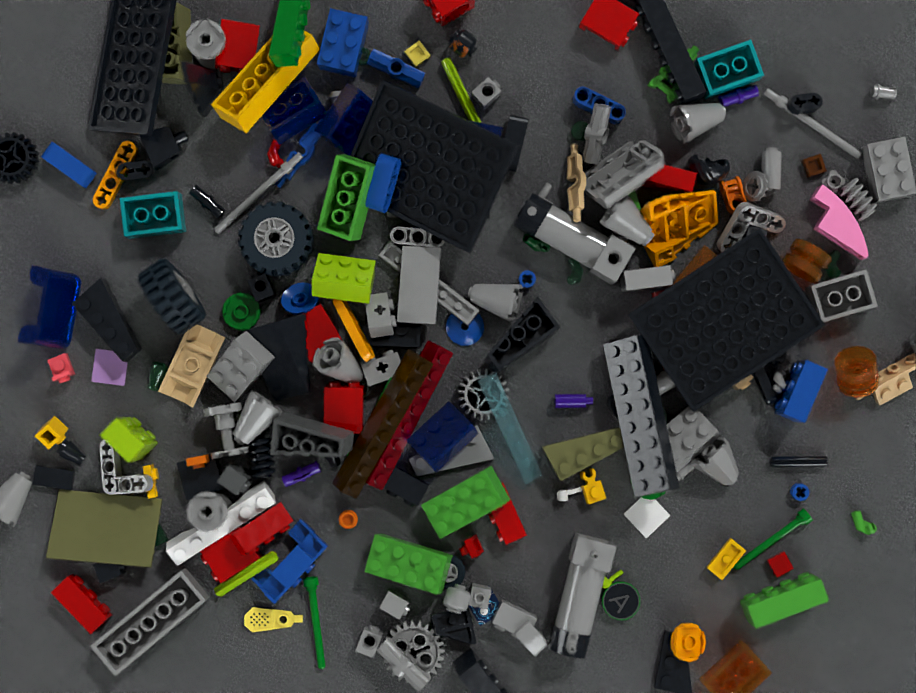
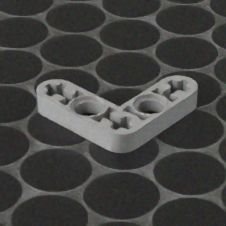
M742 202L736 207L717 242V248L723 252L740 241L750 224L773 233H779L785 228L786 221L777 213L748 202ZM747 210H748V211H750L752 214H751V216H750V215L747 214V213H743V211H747ZM765 214L764 219L757 222L758 215ZM770 219H771L773 222H778V224H774V225L771 224V223H770ZM735 225H740V229L733 233L732 228Z
M102 440L100 443L102 484L105 493L112 495L150 491L153 487L152 477L147 474L122 476L120 454L112 446L109 449V444ZM110 461H111V462L113 463V465H114L113 471H110V469H109V462H110ZM127 479L130 481L131 484L129 490L125 486V482ZM138 482H145V485L138 486Z

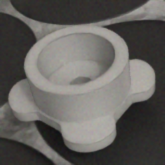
M832 170L827 178L822 179V184L836 193L838 188L845 184V179L837 174L836 170Z

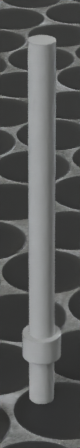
M767 88L764 95L773 100L776 106L779 108L783 107L789 112L787 109L788 99L783 95L779 96ZM793 114L856 159L862 154V152L807 114Z
M298 152L288 162L285 161L275 174L214 228L215 231L220 234L286 173L289 174L294 170L293 167L304 157Z

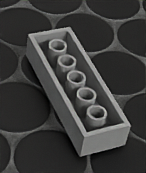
M184 568L92 644L91 648L116 676L210 598V596L191 573Z

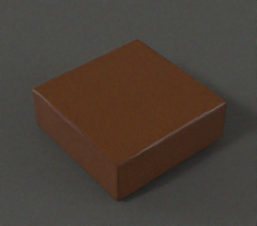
M821 153L801 160L807 178L827 172Z

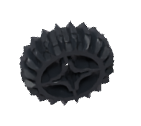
M13 132L12 135L5 133L4 138L0 135V156L4 160L3 169L0 165V181H7L9 184H13L15 181L17 184H20L21 179L28 181L27 174L34 176L31 172L32 169H38L34 163L40 162L39 159L35 158V156L39 155V152L34 151L36 145L31 144V139H25V135L20 134L18 136L16 132ZM11 145L9 150L3 151L7 146ZM22 147L26 153V160L22 158ZM7 155L10 157L14 156L19 161H12L10 160V158L7 157ZM17 166H22L18 171L12 172Z

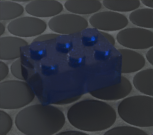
M303 77L287 87L266 110L262 118L280 145L326 117L328 113L307 79Z
M347 83L314 131L338 151L350 156L373 100L360 89Z
M448 401L406 441L431 469L437 473L478 435L475 426Z

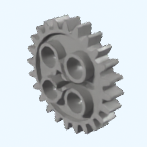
M413 619L410 625L406 621L403 622V627L397 624V631L391 629L392 637L386 636L385 639L389 637L395 644L399 641H404L407 647L402 650L403 652L409 653L411 648L418 650L415 656L413 653H409L416 660V665L430 678L431 672L437 674L435 667H442L438 660H444V656L440 655V653H444L445 648L439 647L444 644V641H438L440 636L433 634V628L428 629L429 623L423 627L421 620H419L417 625H415ZM422 635L425 638V642L418 644L415 641V637ZM428 645L430 646L429 649L419 650V649L424 648L425 646H428ZM423 654H429L431 660L423 662L420 657ZM390 664L387 666V670L391 669Z

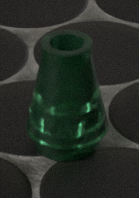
M157 361L150 365L148 389L153 391L159 390L168 371V365Z

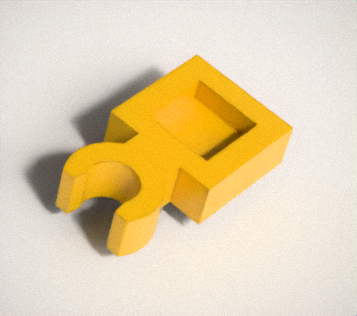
M154 464L143 466L144 474L150 475L153 479V487L147 492L148 499L158 497L156 479H159L158 469L154 468Z
M594 468L589 469V477H586L585 471L580 472L581 479L586 483V485L581 486L586 504L606 499L601 480L595 481L596 471Z

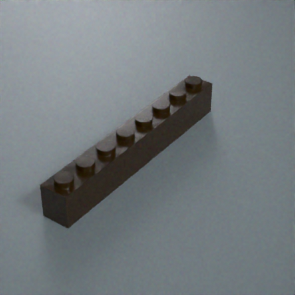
M409 349L407 350L354 443L352 450L332 482L339 491L357 499L432 368V362Z

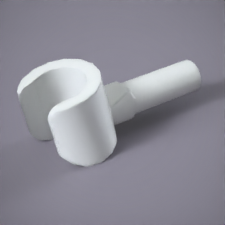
M582 488L559 490L557 492V500L568 501V495L582 492Z

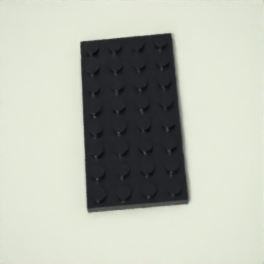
M111 0L88 130L152 136L177 0Z

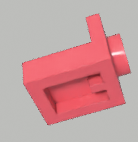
M67 353L47 360L54 376L51 377L52 381L64 383L71 380L70 376L75 375Z

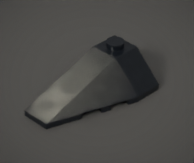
M182 61L184 82L190 94L192 93L194 103H199L200 105L197 107L199 114L202 117H207L213 108L211 104L222 93L221 89L224 88L222 77H219L215 71Z

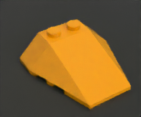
M715 190L662 196L647 203L639 210L655 234L651 241L644 246L654 267H661L676 259L677 253L683 248L688 249L694 239L697 237L701 238L718 224Z

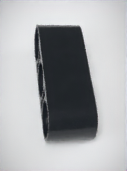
M511 114L505 138L519 145L509 167V171L516 172L529 119Z

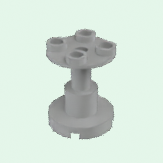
M212 20L196 21L189 27L186 33L187 47L196 56L201 65L212 70H218L215 68L216 57L225 48L226 38L224 31L219 24Z
M241 403L203 409L204 417L214 415L216 430L221 432L224 450L210 453L211 459L249 452V446L235 448L232 428L235 427L233 412L242 410Z
M212 492L199 493L188 504V520L200 531L216 530L225 522L228 513L227 508L232 505V502L224 494Z

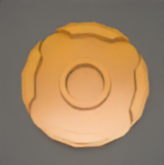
M681 623L674 629L671 635V650L679 660L686 662L696 661L705 650L706 638L704 632L701 631L697 624Z

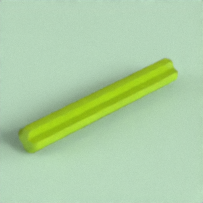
M451 58L443 59L441 64L468 120L480 126L481 120Z
M273 551L267 553L214 588L215 594L220 597L277 562L279 559L277 553Z

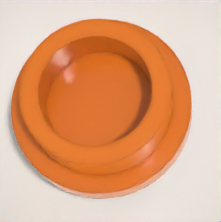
M344 510L339 516V524L345 529H352L358 522V516L352 510Z

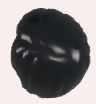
M694 154L688 160L689 170L697 173L696 182L704 186L720 182L730 171V163L727 159L712 161L706 157L705 160H699L698 155Z

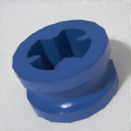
M529 270L523 271L519 275V284L524 288L532 287L536 281L535 274ZM523 275H526V276L531 275V276H532V279H531L532 283L529 284V283L527 282V283L524 284V283L522 282V280L524 279V278H522V276H523Z
M796 483L790 489V495L795 500L804 501L809 497V489L804 484ZM797 488L804 489L802 497L800 495L796 496Z

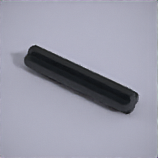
M826 456L771 457L770 465L771 467L828 466V458Z

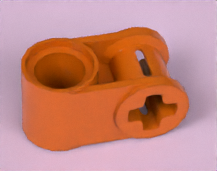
M736 176L732 180L725 182L721 180L719 182L720 192L726 209L730 214H733L736 208L733 207L732 201H738L739 203L747 202L739 176Z

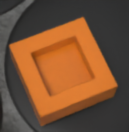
M209 454L186 459L187 466L193 465V469L205 467V463L210 462Z

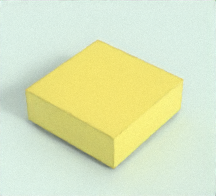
M420 40L404 51L415 68L431 57Z

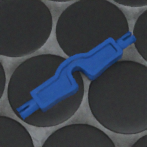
M323 114L318 123L314 122L299 140V145L305 149V153L301 154L304 158L293 167L294 170L289 174L286 173L275 183L280 189L287 179L291 180L300 166L311 160L315 152V145L325 133L324 127L330 120L329 117ZM291 151L286 161L288 162L298 152Z

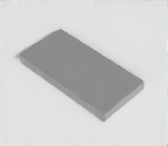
M402 246L397 313L398 323L436 325L441 248Z

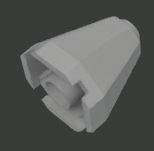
M723 437L716 439L715 442L696 456L695 460L691 461L697 470L722 485H732L737 481L739 471L730 444Z

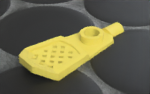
M252 607L244 615V626L251 632L292 627L294 623H303V615H294L292 611ZM285 616L287 622L282 623L280 617Z

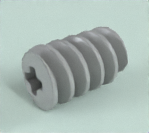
M854 178L839 189L843 190L840 197L847 195L844 202H852L849 209L856 208L854 215L861 214L858 221H862L876 211L877 203L870 204L873 197H865L868 191H861L863 184L856 185L859 179Z

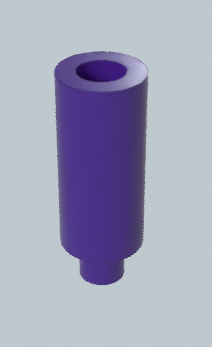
M555 394V408H586V405H593V397H586V394Z

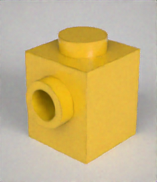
M54 415L40 428L35 437L49 450L54 444L59 445L66 438L64 434L68 428Z

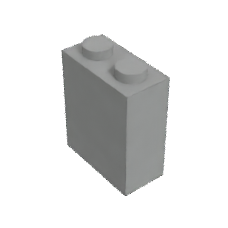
M670 265L623 271L619 276L621 292L628 293L667 288L673 285L675 272L671 270Z

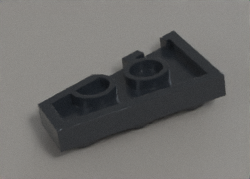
M395 318L397 326L393 327L394 335L371 338L368 325L363 326V333L371 347L420 349L421 324L398 323L397 318Z

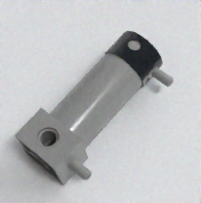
M549 183L544 184L539 195L532 193L529 200L525 201L518 213V219L514 226L590 268L589 272L611 285L614 284L636 249L626 243L628 238L621 236L619 239L614 235L607 237L581 221L573 222V216L555 207L552 202L545 199L552 188V185ZM608 256H612L615 259V264H611L608 261Z
M575 532L568 557L570 566L548 645L550 650L564 656L585 659L606 572L610 573L616 545L613 542Z

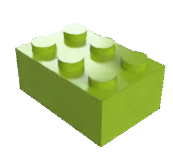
M318 253L312 277V296L369 304L375 278L376 260Z
M135 417L116 418L100 434L127 462L143 460L158 444L155 440L156 436L149 430L145 431L141 427L142 423Z

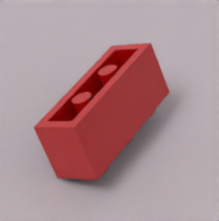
M501 481V483H502V485H503L505 491L507 492L506 487H505L503 481ZM511 499L506 504L488 513L492 524L496 523L499 530L496 533L500 542L504 541L507 545L527 536Z
M279 502L229 537L242 556L246 553L250 556L259 550L258 545L262 542L266 545L275 539L273 536L279 531L282 534L291 528L289 524L294 520L283 504Z
M71 574L51 593L92 634L112 616L111 610L105 603H101L97 599V595L93 590L87 589L83 585L84 581L78 575Z

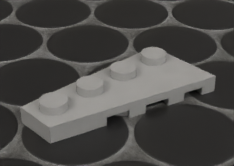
M475 425L409 458V461L416 475L420 476L491 460L494 457L478 425Z

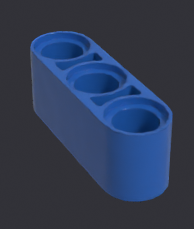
M587 87L577 88L573 95V103L591 114L595 102H601L612 107L611 112L618 110L621 113L620 118L613 117L610 112L608 122L611 124H619L625 117L626 109L623 105ZM583 93L586 95L587 100L580 101L577 95Z
M53 141L41 155L44 160L85 189H87L97 175L95 171Z
M383 153L379 155L365 202L367 208L382 213L387 212L401 167L400 159Z

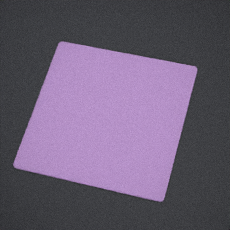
M96 349L91 381L124 386L128 362H123L114 351Z

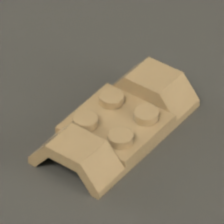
M198 324L185 332L158 392L171 396L194 408L200 392L203 390L208 379L206 376L212 370L226 337Z

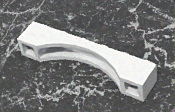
M263 480L227 508V518L221 527L208 532L200 531L196 528L184 531L166 543V552L178 566L275 504L274 493Z

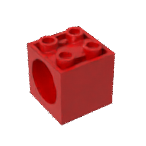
M422 0L426 7L430 6L433 12L431 13L436 23L440 22L442 27L475 7V0Z

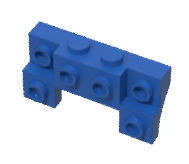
M300 519L288 532L298 545L274 571L267 567L251 577L265 596L274 604L291 586L295 588L302 581L300 576L304 572L308 574L314 568L315 564L313 562L329 546L303 519Z

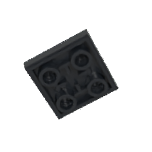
M210 454V462L205 463V467L193 469V465L187 466L186 460L177 463L186 500L194 498L199 493H214L225 489L224 486L217 482L221 477L217 459H211Z

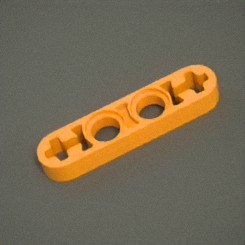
M132 141L122 142L93 196V203L97 208L104 210L112 205L124 181L116 176V163L127 162L120 158L121 155L124 157L126 155V158L129 159L128 162L135 160L138 154V147ZM131 145V149L133 150V152H128L126 155V151L124 149L125 147H130ZM124 168L120 173L126 177L130 169ZM113 178L116 181V186L109 189L106 183L109 179ZM105 189L106 191L111 192V195L106 194L102 190ZM106 194L104 199L107 200V202L105 204L102 203L100 205V201H98V199L100 197L103 198Z
M333 299V304L362 359L368 362L375 358V354L348 302Z

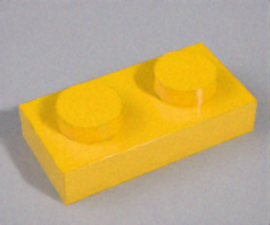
M729 538L706 568L723 580L746 550L732 538Z

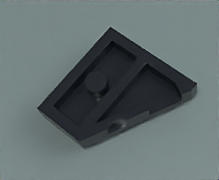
M469 607L466 611H462L461 614L447 611L430 615L435 635L471 645L477 644Z

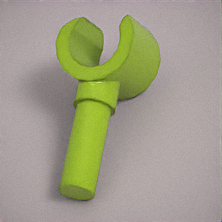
M620 569L610 576L609 579L605 577L602 588H609L612 582L624 572Z

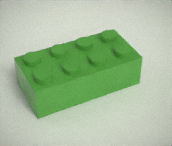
M346 154L336 155L317 227L318 230L349 241L361 239L369 209L366 207L365 202L376 164Z
M490 466L431 498L421 506L439 539L501 507L510 498L493 467Z
M380 533L374 535L365 572L438 595L443 593L453 555Z
M806 572L798 575V578L795 580L787 579L781 581L779 586H768L763 588L760 593L744 595V599L739 601L747 622L757 629L828 602L829 598L821 578Z

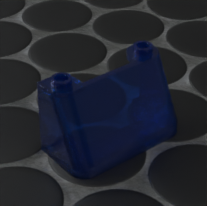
M31 265L30 281L36 286L43 287L37 325L23 326L20 329L17 342L58 349L67 348L72 340L77 309L71 303L80 295L81 280L72 273Z

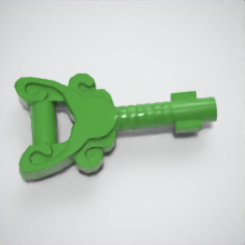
M696 46L687 50L692 61L698 56L699 49ZM662 67L659 70L660 75L652 79L648 87L659 88L667 95V101L671 104L675 99L674 86L671 89L662 82V80L668 81L666 78L667 71L665 67Z

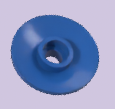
M296 283L284 291L281 297V304L291 314H303L316 306L319 297L312 296V284Z
M451 313L446 322V331L449 338L461 346L476 343L484 331L483 319L479 313L469 324L467 330L461 328L463 322Z

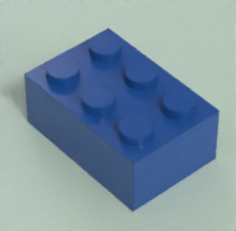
M330 8L317 60V66L320 70L356 78L369 27L368 17Z
M808 360L794 362L789 371L791 373L790 378L785 381L786 388L782 390L784 392L781 398H778L774 405L776 409L775 414L794 422L805 423L828 369Z

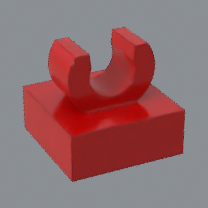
M477 534L464 540L465 545L459 548L462 556L469 553L471 559L478 557L484 552Z

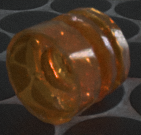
M851 346L841 350L836 355L835 371L837 374V385L841 393L849 397L861 398L871 395L876 391L879 386L877 357L872 350L863 346Z

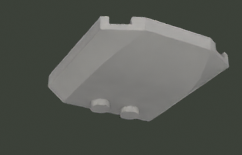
M645 140L639 141L637 144L629 141L584 172L586 175L584 193L605 209L610 208L639 188L651 175L664 167L662 151Z

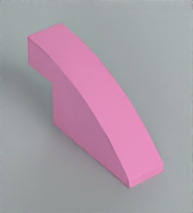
M822 184L817 187L809 200L825 211L813 230L859 260L866 259L868 257L866 242L852 212L826 186Z

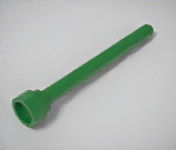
M804 508L797 512L796 519L739 559L733 569L739 570L799 525H808L813 521L812 517Z
M318 576L303 578V585L309 594L318 668L324 669L326 665L316 595L319 580Z

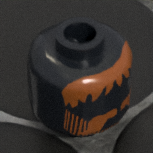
M458 29L449 40V48L460 58H464L466 55L471 57L477 49L475 47L477 39L466 29L461 31Z

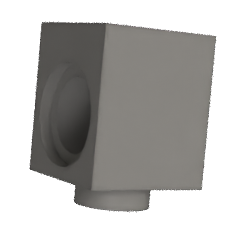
M488 77L471 92V97L485 110L501 96V86L495 79L491 80ZM484 89H491L493 94L485 96L482 91Z
M472 583L468 605L488 609L491 587Z
M389 589L379 608L400 620L402 615H407L411 606L408 605V598Z
M369 625V627L365 626L355 651L374 658L383 635L380 629ZM365 637H374L375 643L367 644Z

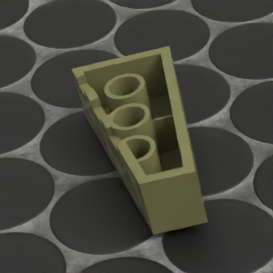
M177 2L162 83L185 84L181 62L192 63V53L186 44V33L191 26V10Z
M615 427L541 447L558 479L562 481L624 448L620 427Z

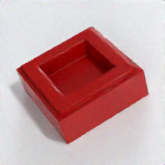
M785 551L767 559L777 578L794 569Z

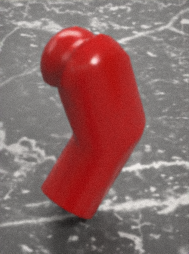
M273 139L269 147L267 157L273 167L281 168L284 161L279 157L278 151L282 143Z

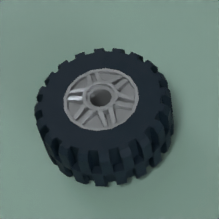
M271 201L266 202V205L263 206L260 204L256 206V210L253 212L250 210L247 213L248 217L246 220H242V228L238 232V236H240L238 245L241 248L243 258L246 259L251 267L263 274L266 273L268 276L281 277V275H291L292 272L300 270L301 266L307 263L308 257L313 251V230L309 221L299 210L290 204L287 205L283 202L273 203ZM280 236L279 241L273 243L274 237Z
M159 259L139 273L137 280L143 293L162 320L176 334H184L205 319L206 312L198 297L168 259Z

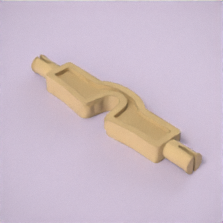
M572 144L570 145L571 155L567 157V179L575 183L567 189L569 211L573 212V222L581 221V210L584 209L586 175L583 171L582 155L578 153V145Z

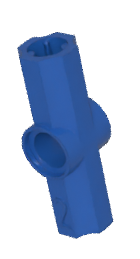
M376 49L372 50L367 61V65L388 74L393 79H399L418 89L426 74L404 63L401 59L393 58ZM399 65L402 69L400 72L395 73L391 70V67Z

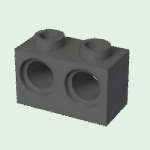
M235 463L228 465L217 481L235 495L247 492L253 484L251 481L252 475Z

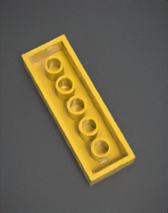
M304 31L305 39L301 45L302 54L299 58L298 66L275 67L270 59L271 37L211 104L219 117L247 133L319 52L320 48L313 35Z

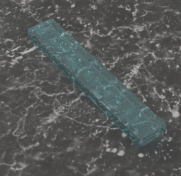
M493 373L478 380L524 483L527 484L543 476L497 374Z

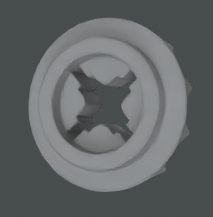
M753 171L746 176L743 182V192L747 200L752 202L761 201V198L766 196L765 191L768 190L766 186L769 181L766 179L765 174L760 171ZM756 184V185H759V188L756 189L755 187H752V186Z

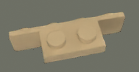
M916 354L908 355L863 381L856 383L848 388L849 393L857 400L873 393L875 402L880 406L910 390L913 386L909 372L916 369Z

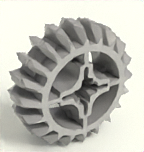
M477 369V376L470 372L472 379L465 376L464 379L467 381V384L460 383L461 387H465L464 391L458 390V393L464 396L459 397L458 401H465L461 408L468 407L465 411L466 414L473 411L471 416L473 419L476 417V413L479 414V420L483 419V415H486V419L490 420V413L496 418V410L500 413L503 412L500 405L507 407V403L502 402L503 398L509 399V396H504V392H508L509 388H502L507 382L503 381L500 383L499 380L502 376L499 375L497 378H494L495 374L493 371L491 376L488 375V369H485L484 375H481L480 369ZM477 379H487L484 387L480 389L471 386ZM492 382L499 389V398L490 393ZM488 385L487 391L493 399L484 398L479 404L480 396L474 390L483 391ZM468 391L477 396L475 407H472L468 401ZM485 401L496 403L492 409L480 411Z

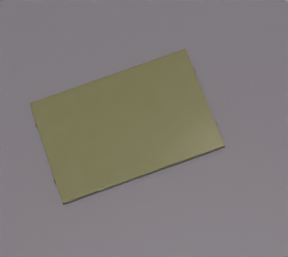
M59 489L46 558L152 568L163 499Z

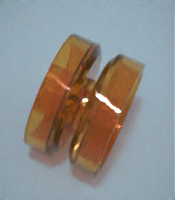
M796 238L789 247L792 253H786L782 261L792 274L805 281L817 284L823 276L821 269H827L832 258L814 244Z

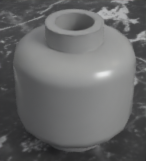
M455 584L454 587L447 588L443 601L444 606L447 607L446 610L459 614L467 610L470 593L465 591V586Z

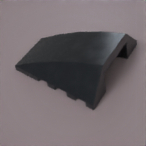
M306 313L238 332L241 335L247 331L275 357L261 374L275 401L310 392L309 367L307 366L308 349H306L307 330H305Z

